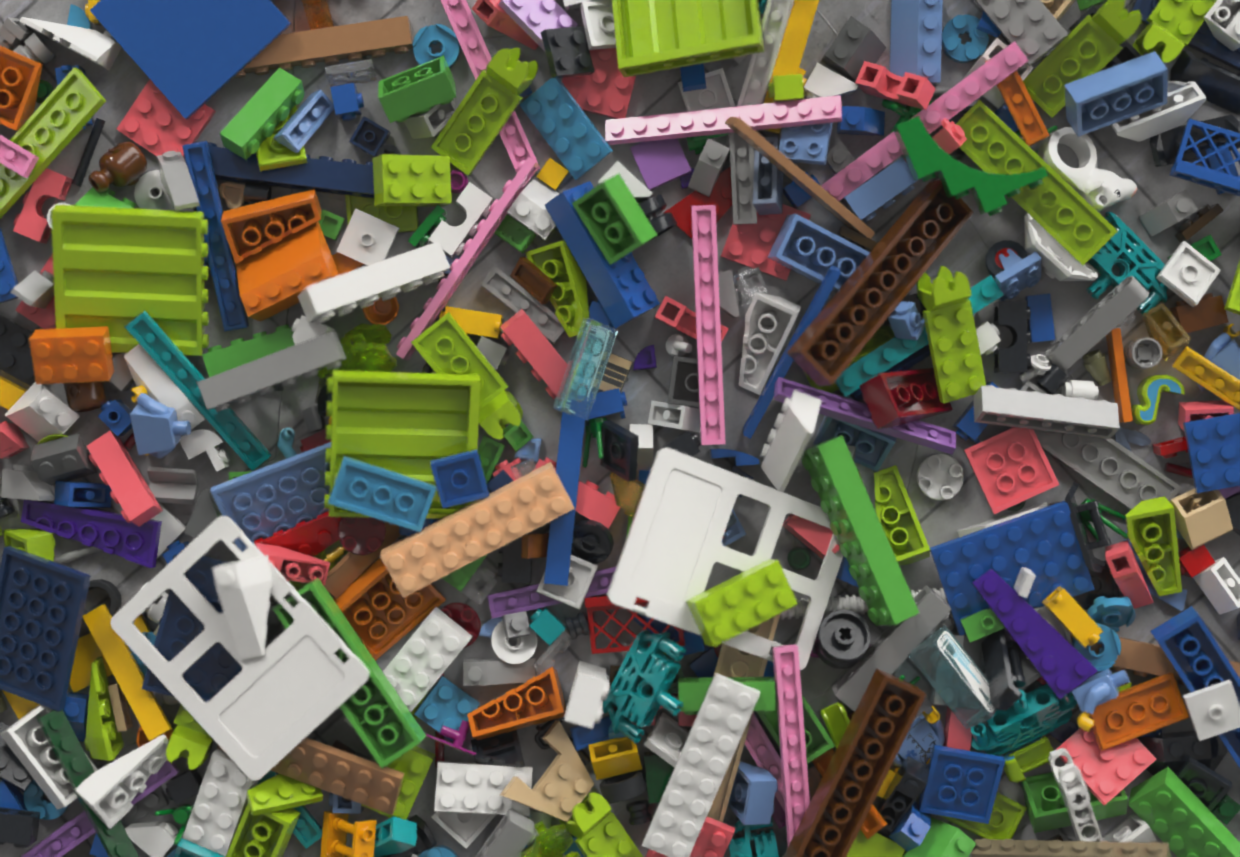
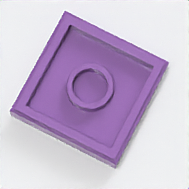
M677 138L646 141L630 147L645 184L650 191L692 173Z

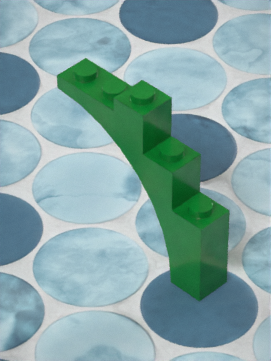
M919 116L893 127L914 180L916 181L921 178L922 182L935 178V172H937L948 198L951 196H955L956 199L969 194L968 189H970L981 215L988 213L990 217L1002 212L1001 207L1008 204L1004 196L1005 194L1007 198L1021 193V187L1026 185L1030 189L1043 183L1042 178L1048 176L1045 167L1027 173L1009 175L987 173L971 168L955 160L941 149L928 134Z

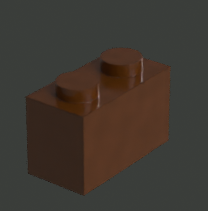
M1213 293L1204 294L1195 307L1181 300L1176 302V307L1169 308L1176 335H1183L1229 322L1226 310H1224L1225 306L1222 295L1213 297Z

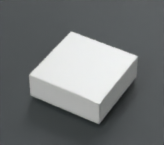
M1025 567L1020 569L1013 588L1019 596L1027 598L1036 576L1030 569Z

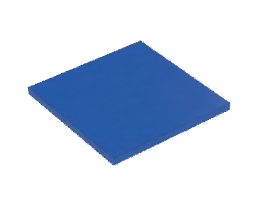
M100 0L90 9L91 13L187 120L291 25L271 0Z

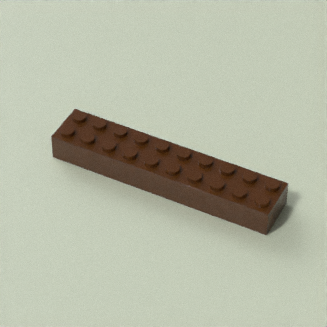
M940 180L929 182L788 350L787 354L818 386L833 385L974 212L961 198L956 199L955 196L948 198Z
M876 668L784 857H847L927 695L915 685Z

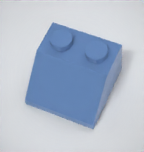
M739 762L728 806L744 825L770 824L771 815L774 813V797L778 790L777 780L766 769L745 762Z

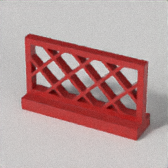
M608 595L585 598L592 654L629 651L633 642L629 646H624L617 639L624 630L636 638L637 635L627 627L635 617L645 625L642 631L649 628L655 634H660L650 625L654 618H651L647 623L638 615V612L627 608L625 609L632 616L624 625L615 617L616 613L620 609H624V607L611 603ZM636 597L634 605L642 608L647 606V600ZM616 609L612 614L608 611ZM594 611H603L609 616L602 627L594 621ZM612 619L622 627L615 637L604 629ZM668 624L662 632H666L670 626L674 627L679 632V641L675 643L680 646H686L684 629ZM595 627L599 629L597 633L595 632ZM601 632L612 640L606 648H597L596 638ZM613 643H615V644H617L619 647H611V646L613 645Z

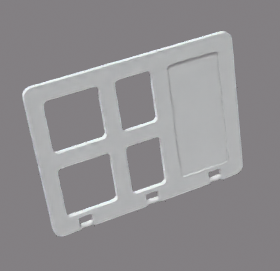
M662 448L657 452L608 591V599L611 603L701 635L686 601L704 592L715 562L744 572L771 559L785 516L788 513L830 530L831 522L828 515L817 505L673 449ZM739 494L764 503L769 507L763 529L752 556L727 548L721 542L736 497ZM832 534L826 556H824L816 580L783 569L791 589L809 597V604L795 642L799 651L800 670L804 669L808 663L843 558L840 549L836 554L832 552L836 544L840 545L837 536ZM636 597L648 601L646 609L634 605ZM748 630L722 643L772 662L773 655L769 654L771 646H785L752 634Z
M221 516L212 522L112 617L111 626L251 780H259L369 679L370 673L360 659L349 650L339 636L308 602L296 592L294 587L270 561L273 578L270 594L294 618V622L265 649L264 655L239 659L224 612L218 613L185 577L186 571L219 540L224 541L240 560L265 556L243 534L244 532L231 518ZM238 537L248 547L244 552L234 544ZM167 589H172L205 626L204 631L172 661H167L134 625L135 619ZM288 593L298 602L294 608L284 598ZM216 642H220L242 666V671L209 702H204L183 679V673ZM339 648L349 658L346 663H343L335 654Z

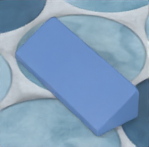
M321 89L313 92L274 136V139L293 152L298 153L332 113L334 104Z

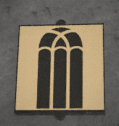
M604 350L592 387L601 391L619 388L621 393L625 382L629 380L627 377L633 361Z

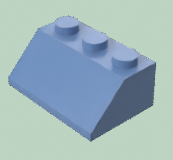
M825 416L813 444L817 445L823 441L843 436L846 445L856 447L854 462L878 471L895 444L896 438Z

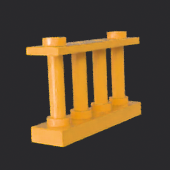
M333 810L324 811L320 857H374L376 820L358 821L352 824L348 822V813H333ZM347 832L353 834L352 848L346 846Z

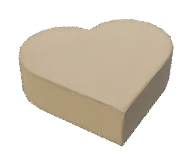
M224 182L220 185L219 195L226 200V205L229 209L245 205V185L233 182Z

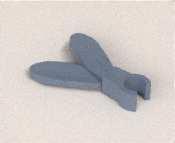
M1121 426L1114 434L1115 441L1130 452L1129 442L1140 446L1151 444V440L1147 435L1122 428Z

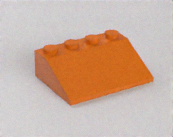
M1 45L0 124L18 131L34 112L43 64Z
M319 221L294 234H289L281 241L270 244L263 248L262 251L254 255L251 254L236 264L240 297L248 317L260 322L299 303L298 296L306 287L340 276Z
M380 557L337 599L334 597L333 600L376 661L424 620L435 607L438 608L445 602L446 598L433 583L403 598Z

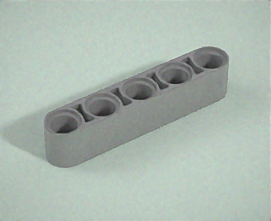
M1133 276L1127 277L1047 349L1045 356L1062 371H1066L1141 305L1148 297L1149 292Z

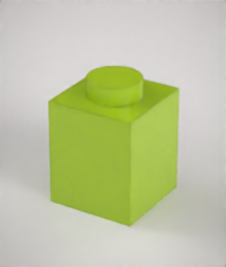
M802 74L773 76L772 83H768L769 98H773V103L803 100Z

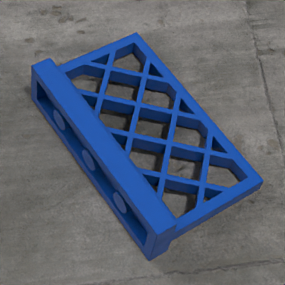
M1188 119L1176 160L1169 176L1240 196V176H1233L1228 169L1229 165L1237 161L1240 164V154L1234 145L1240 141V133ZM1192 126L1200 128L1205 137L1194 142L1190 135ZM1217 134L1223 135L1228 143L1220 149H1217L1211 138ZM1207 140L1213 152L1202 157L1196 145ZM1230 147L1236 159L1225 164L1219 152ZM1190 148L1193 149L1198 158L1193 163L1182 160L1184 151ZM1214 154L1221 165L1216 170L1209 169L1205 162V159Z

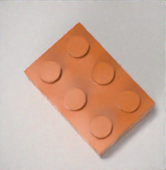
M109 326L37 329L29 338L36 384L109 381L115 371Z

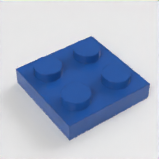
M477 449L430 461L442 508L489 497V490Z

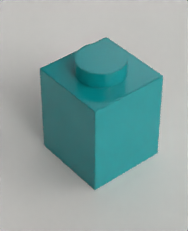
M547 607L543 611L540 608L537 609L530 617L532 622L529 626L549 646L566 629V625Z

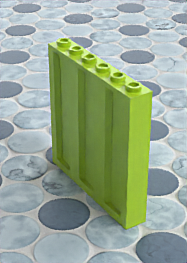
M612 0L618 69L624 78L764 52L758 0Z
M55 205L51 211L56 329L109 326L112 352L128 353L139 342L125 326L142 312L146 311L184 355L202 356L205 348L209 347V334H205V326H208L209 312H205V303H208L209 290L204 289V280L208 281L209 274L208 266H204V257H208V243H204V234H208V220H204V212Z
M333 370V378H328V393H332V402L327 401V416H332V423L327 425L326 439L331 440V448H326V463H330V471H325V486H330L329 494H325L324 509H329V517H370L328 504L344 456L436 485L430 461L476 450L481 385L479 375ZM436 487L426 518L442 519L474 501L442 508Z

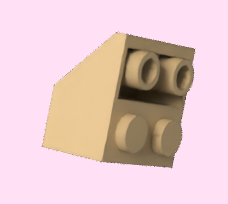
M1194 488L1170 501L1174 507L1176 528L1191 550L1233 530L1226 500L1219 490L1196 493Z

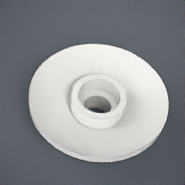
M159 170L149 171L141 176L134 190L135 201L140 209L173 210V204L161 182ZM158 188L160 193L154 197L152 191Z
M503 621L495 626L491 635L492 649L496 656L506 663H523L532 657L537 648L536 632L530 627L531 634L529 636L513 638L516 644L511 646L509 639L506 640Z

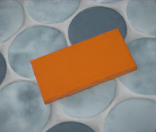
M1170 672L1119 691V695L1116 698L1096 706L1094 713H1090L1088 717L1094 720L1092 730L1099 750L1103 751L1189 718L1174 673Z

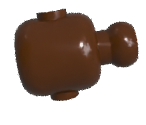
M127 141L121 142L112 149H109L99 159L100 171H93L88 178L89 182L100 193L107 191L110 184L117 187L134 185L139 181L138 177L146 171L147 160L135 144Z
M102 381L63 383L68 405L75 412L92 411L101 408L106 403Z

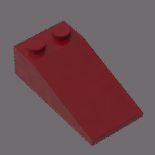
M934 368L880 373L859 385L863 399L868 405L872 420L877 429L895 427L953 410L950 402L944 404L940 402Z

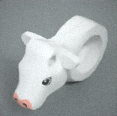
M1064 127L1051 133L1040 145L1038 155L1098 213L1118 202L1127 201L1135 195L1137 185L1134 181L1128 178H1120L1111 171L1097 168L1096 148L1087 134L1078 137L1071 127ZM1058 143L1067 145L1076 153L1079 161L1078 168H1071L1060 159L1057 152Z

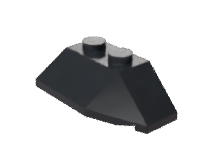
M1195 731L1145 734L1137 737L1157 759L1146 768L1152 775L1167 767L1176 774L1190 757L1215 771L1227 753V749L1218 735L1201 741L1197 738Z

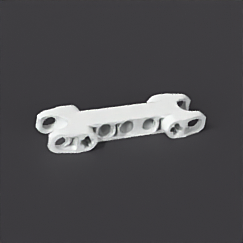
M1060 748L1050 752L1048 760L1051 770L1059 786L1077 841H1103L1090 804V796L1079 768L1074 765L1071 755L1066 749ZM1059 756L1067 757V763L1064 766L1058 767L1054 763L1055 759Z

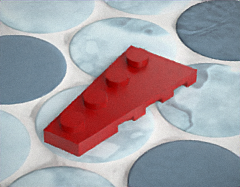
M731 166L720 173L710 197L694 191L663 212V214L672 213L677 222L676 226L691 240V206L715 205L716 223L732 206Z
M328 511L318 515L314 520L300 522L296 524V527L286 531H277L271 537L257 539L254 541V544L280 546L314 557L339 540L338 526L343 517H329Z

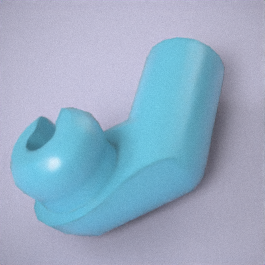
M286 427L280 431L277 447L286 459L298 455L292 447L295 431L291 427Z

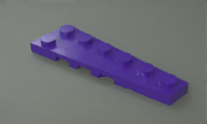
M24 500L22 523L50 533H56L58 536L79 541L89 547H96L103 550V552L124 557L126 560L148 568L156 567L162 521L150 519L139 527L132 522L128 523L122 514L82 507L56 505L53 502Z
M989 569L972 582L973 586L1058 699L1063 698L1098 672L1080 652L1019 596L993 569Z

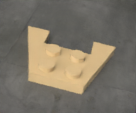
M555 720L542 739L558 755L533 789L529 788L520 778L514 776L500 796L561 821L568 822L572 816L573 807L584 800L594 786V782L560 721Z

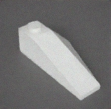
M25 17L20 19V22L108 71L111 69L122 48L107 31H104L102 34L92 29Z
M755 293L745 317L739 386L758 395L761 394L801 306L780 296Z
M140 344L124 355L136 387L144 386L148 396L167 407L174 408L178 421H190L192 430L205 420L200 411Z
M268 555L220 564L212 568L217 592L239 659L264 655L267 614L270 608V588L273 581Z
M164 734L94 772L75 789L83 801L109 829L130 811L133 806L131 801L138 792L143 793L147 787L145 782L151 774L157 773L167 760L166 750L169 740Z

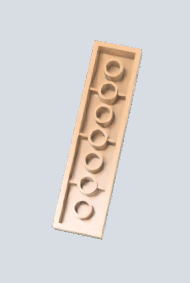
M549 462L489 494V497L478 499L422 528L421 532L417 531L382 549L380 557L404 598L573 510L574 506L552 463Z

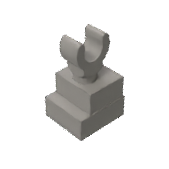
M7 18L0 29V35L5 39L0 45L13 51L14 45H21L34 32L21 23L18 18Z

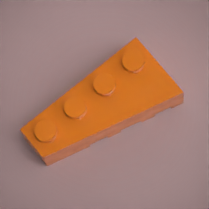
M311 189L223 211L221 223L235 264L243 261L244 258L251 254L254 255L262 251L263 248L270 244L281 241L289 234H294L321 220L322 209L316 190Z
M551 667L545 670L546 672L506 692L503 696L468 713L472 737L476 740H481L565 717L566 705L557 670Z

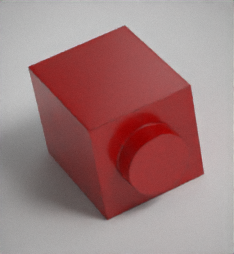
M1204 544L1193 550L1187 546L1178 552L1180 573L1190 578L1216 563Z

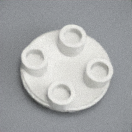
M934 454L927 457L920 464L917 471V484L924 495L933 500L951 499L960 491L964 482L962 466L955 458L946 454Z

